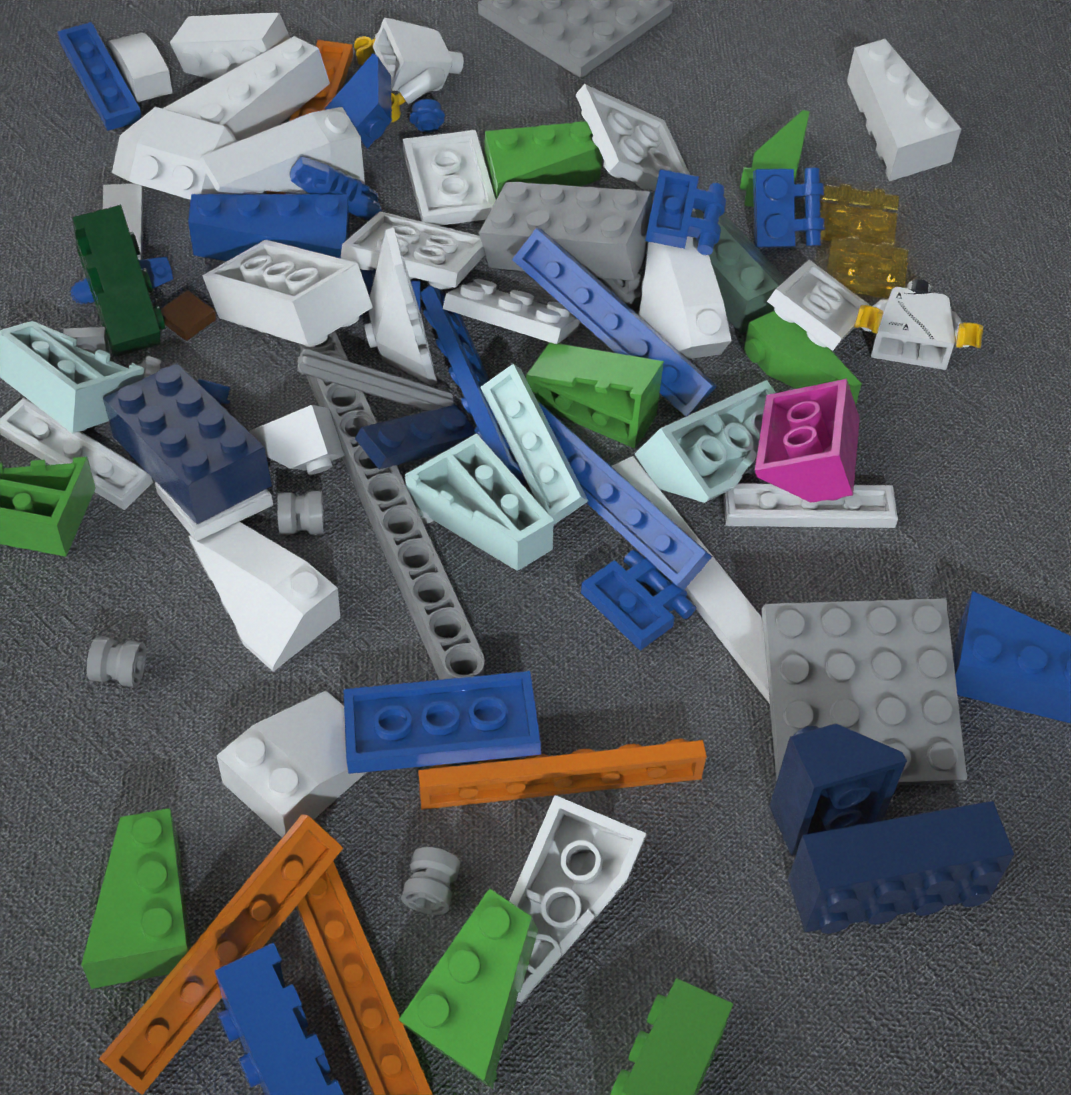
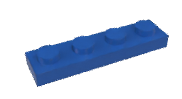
M92 22L57 31L59 42L106 130L125 127L142 118L141 110Z

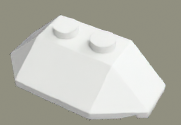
M154 107L120 135L112 173L129 182L190 200L191 194H240L217 192L199 161L201 156L238 141L226 126Z

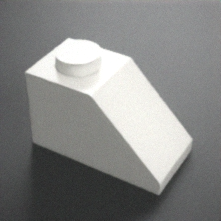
M310 405L249 431L265 447L266 457L290 469L307 470L309 475L332 468L331 461L345 456L329 408Z

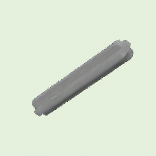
M303 349L297 361V370L302 374L424 411L454 405L453 395L449 392L314 350Z

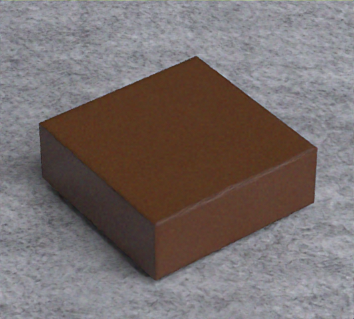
M188 290L160 309L165 326L185 341H188L216 320L215 310Z

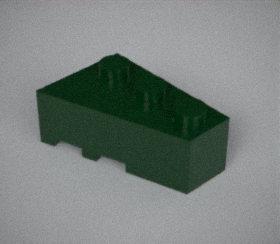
M121 204L72 217L75 247L102 327L106 328L107 340L112 356L117 357L159 345L160 330L166 329L159 306H152L149 293L153 292L151 281L146 268L141 269L137 258L140 255L138 243L134 232H129Z

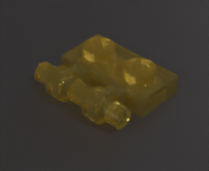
M840 183V186L824 185V196H822V199L837 201V203L822 202L820 217L824 218L825 230L821 231V240L892 251L895 242L898 213L886 212L883 209L897 211L899 195L886 194L885 189L874 188L873 191L851 188L852 184ZM849 203L870 206V209L849 206Z
M848 235L847 239L832 237L826 272L853 293L889 299L893 288H905L909 249L894 247V243L882 241L881 245L859 241L860 237Z

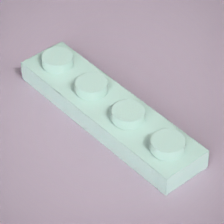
M514 364L510 365L480 388L536 501L551 516L554 524H556L587 503L588 499L522 370Z

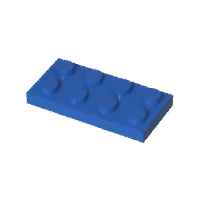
M530 671L343 689L348 774L541 755V741Z

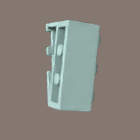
M34 321L0 330V378L72 434L109 421L103 397L118 391L124 386L142 380L144 376L143 367L134 363L129 366V369L110 361V353L98 349L93 354L76 347L77 339Z
M477 433L405 474L406 487L417 508L427 513L429 518L516 571L553 550L554 520Z

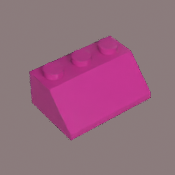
M847 379L766 395L755 465V473L758 478L810 503L824 500L833 501L853 495L860 417Z

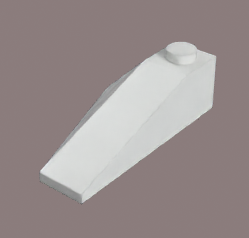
M394 228L386 229L370 294L373 308L368 310L371 323L364 324L370 348L378 347L384 362L429 385L436 384L438 382L422 316Z
M554 795L509 902L532 916L538 928L522 989L518 993L516 1001L522 1003L625 885L644 843L646 833Z

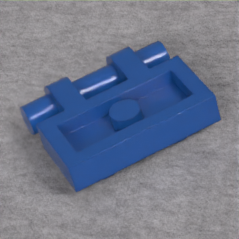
M820 168L804 169L805 184H794V169H756L753 171L754 243L757 248H792L795 246V232H806V247L821 246V231H824L825 227L824 218L820 217V196H824V183H820ZM805 197V219H795L794 198Z
M660 169L645 241L685 249L687 236L697 239V251L700 254H712L714 244L718 243L721 234V227L718 224L719 217L725 212L724 186L719 183H712L708 191L697 189L698 176ZM693 208L699 209L704 213L703 219L691 217Z
M634 549L624 558V563L630 568L626 571L614 560L582 582L581 594L639 650H642L673 627L675 617L669 611L675 610L683 619H687L694 613L696 606L686 597L687 591L685 589L682 590L674 583L672 584L659 572L660 570ZM648 585L657 595L653 597L643 586Z

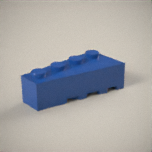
M191 194L188 224L193 255L229 261L260 242L269 240L341 258L342 244L350 238L348 194Z
M972 591L960 620L953 660L957 695L1071 724V636Z
M274 943L215 970L225 1010L217 1013L228 1041L232 1042L239 1039L246 1055L238 1058V1061L250 1088L260 1084L265 1095H344L336 1079L331 1081L328 1076L331 1073L330 1066L317 1035L314 1033L308 1035L305 1029L308 1027V1022L294 985L291 984L285 987L280 964L282 959Z

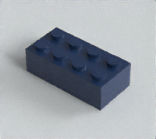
M178 363L162 368L140 381L124 386L118 391L103 397L113 437L196 524L272 486L265 447Z
M994 801L802 835L788 881L804 932L821 930L822 933L830 934L847 928L849 924L868 921L872 925L889 922L900 914L915 912L918 916H926L936 913L948 905L962 903L964 907H973L983 904L991 898L1014 856V852Z

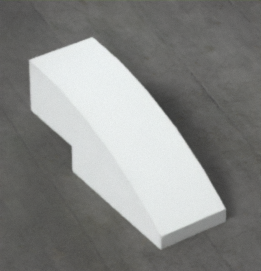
M145 33L108 41L123 79L129 90H132L137 102L172 94L169 70L157 47Z

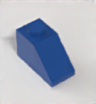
M374 53L324 108L327 110L343 107L361 136V144L367 149L376 139L382 136L386 127L392 121L391 75L379 57Z

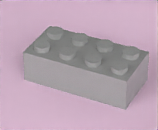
M506 182L479 231L489 268L524 271L512 259L533 231L538 228L547 233L595 277L634 281L647 252L648 242L645 239L653 204L651 191Z

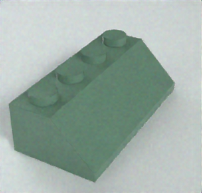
M695 209L697 218L703 219L704 213L699 209ZM723 214L719 217L718 222L721 227L720 239L718 243L714 244L713 253L709 257L722 295L727 319L742 334L748 331L749 322L774 311L775 307L767 301L786 278L741 230Z

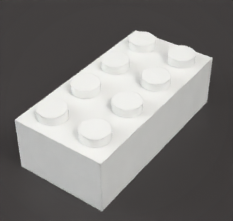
M269 240L260 242L202 275L220 319L308 347L323 343L327 340V335L340 327L356 323L361 314L373 308L358 263Z

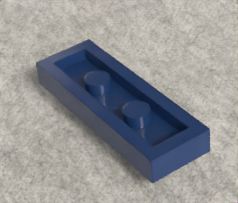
M455 405L363 426L360 428L355 440L380 470L441 454L475 435L474 427L469 423L465 415Z

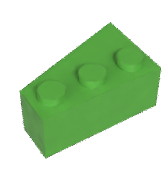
M579 121L485 131V164L496 200L506 182L581 187L600 180L602 154L593 142V134L588 122Z
M489 888L399 1018V1021L408 1030L491 1089H493L495 1083L496 1069L505 1040L507 1041L511 1027V1017L518 993L522 989L538 933V928L532 916Z

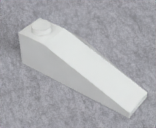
M343 107L311 112L205 154L199 160L217 192L263 194L265 191L286 192V194H309L291 182L289 175L292 167L301 156L329 165L343 172V174L360 180L365 185L361 136Z
M693 208L691 217L697 218L695 209ZM687 236L685 249L648 242L638 316L687 359L721 355L731 342L724 302L709 255H702L697 251L698 241L694 237Z
M237 522L197 542L191 535L189 536L190 543L206 574L212 580L221 598V603L226 612L229 613L243 645L273 672L340 619L338 588L307 561L243 523Z

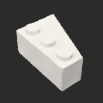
M280 13L188 16L170 44L185 73L215 80L290 39V36Z

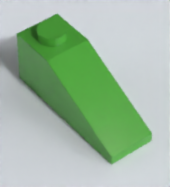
M802 110L754 153L751 168L744 167L740 183V189L747 190L744 206L754 207L753 171L756 169H794L795 184L810 111Z
M775 310L749 322L744 350L748 358L753 363H757L768 376L796 389L847 379L856 405L862 383L828 347H821L812 342L807 336L806 330L795 322L790 323L783 320L776 314Z

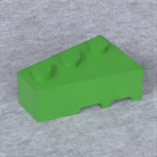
M549 342L527 373L526 380L537 401L551 413L635 449L657 415L664 361Z
M73 457V463L46 465L45 460L31 461V466L4 468L3 463H0V544L66 557L96 489L88 457Z
M170 808L120 817L81 964L91 989L168 975L191 948L178 835Z
M676 978L667 997L658 993L646 1022L653 1025L649 1034L640 1030L628 1058L629 1061L635 1063L631 1072L623 1068L621 1069L610 1095H696L700 1090L721 1040L733 1003Z

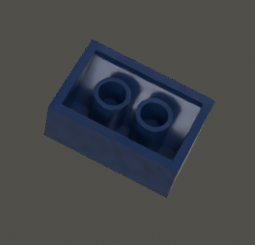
M836 723L821 728L818 726H807L798 730L793 736H790L769 807L791 856L796 855L802 835L883 821L907 762L903 752Z

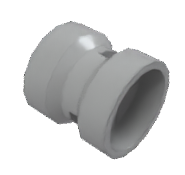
M322 490L308 491L304 496H296L292 492H278L277 508L280 536L294 535L299 530H306L310 534H324Z
M97 635L93 639L88 653L86 667L88 679L105 683L112 677L122 686L136 688L142 679L145 669V643L128 640L124 644H117L112 637Z
M434 847L417 848L413 852L410 863V870L413 875L404 884L401 895L402 902L409 908L425 914L440 915L448 912L452 900L450 884L458 878L461 866L460 860L452 853Z

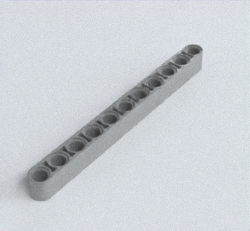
M335 331L327 335V340L319 345L308 347L299 344L300 354L303 349H310L348 361ZM306 375L319 406L329 408L345 455L342 457L439 680L484 676V655L397 465L379 470L355 440L361 427L377 423L364 393ZM447 635L453 636V638H448V639H446V638H441V637H442V636H447ZM461 671L470 672L471 674L459 675L457 673Z

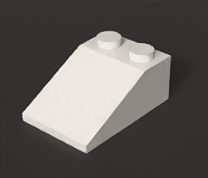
M327 691L321 692L252 725L217 755L223 784L282 838L302 814L309 815L314 820L367 773L348 774L344 705Z

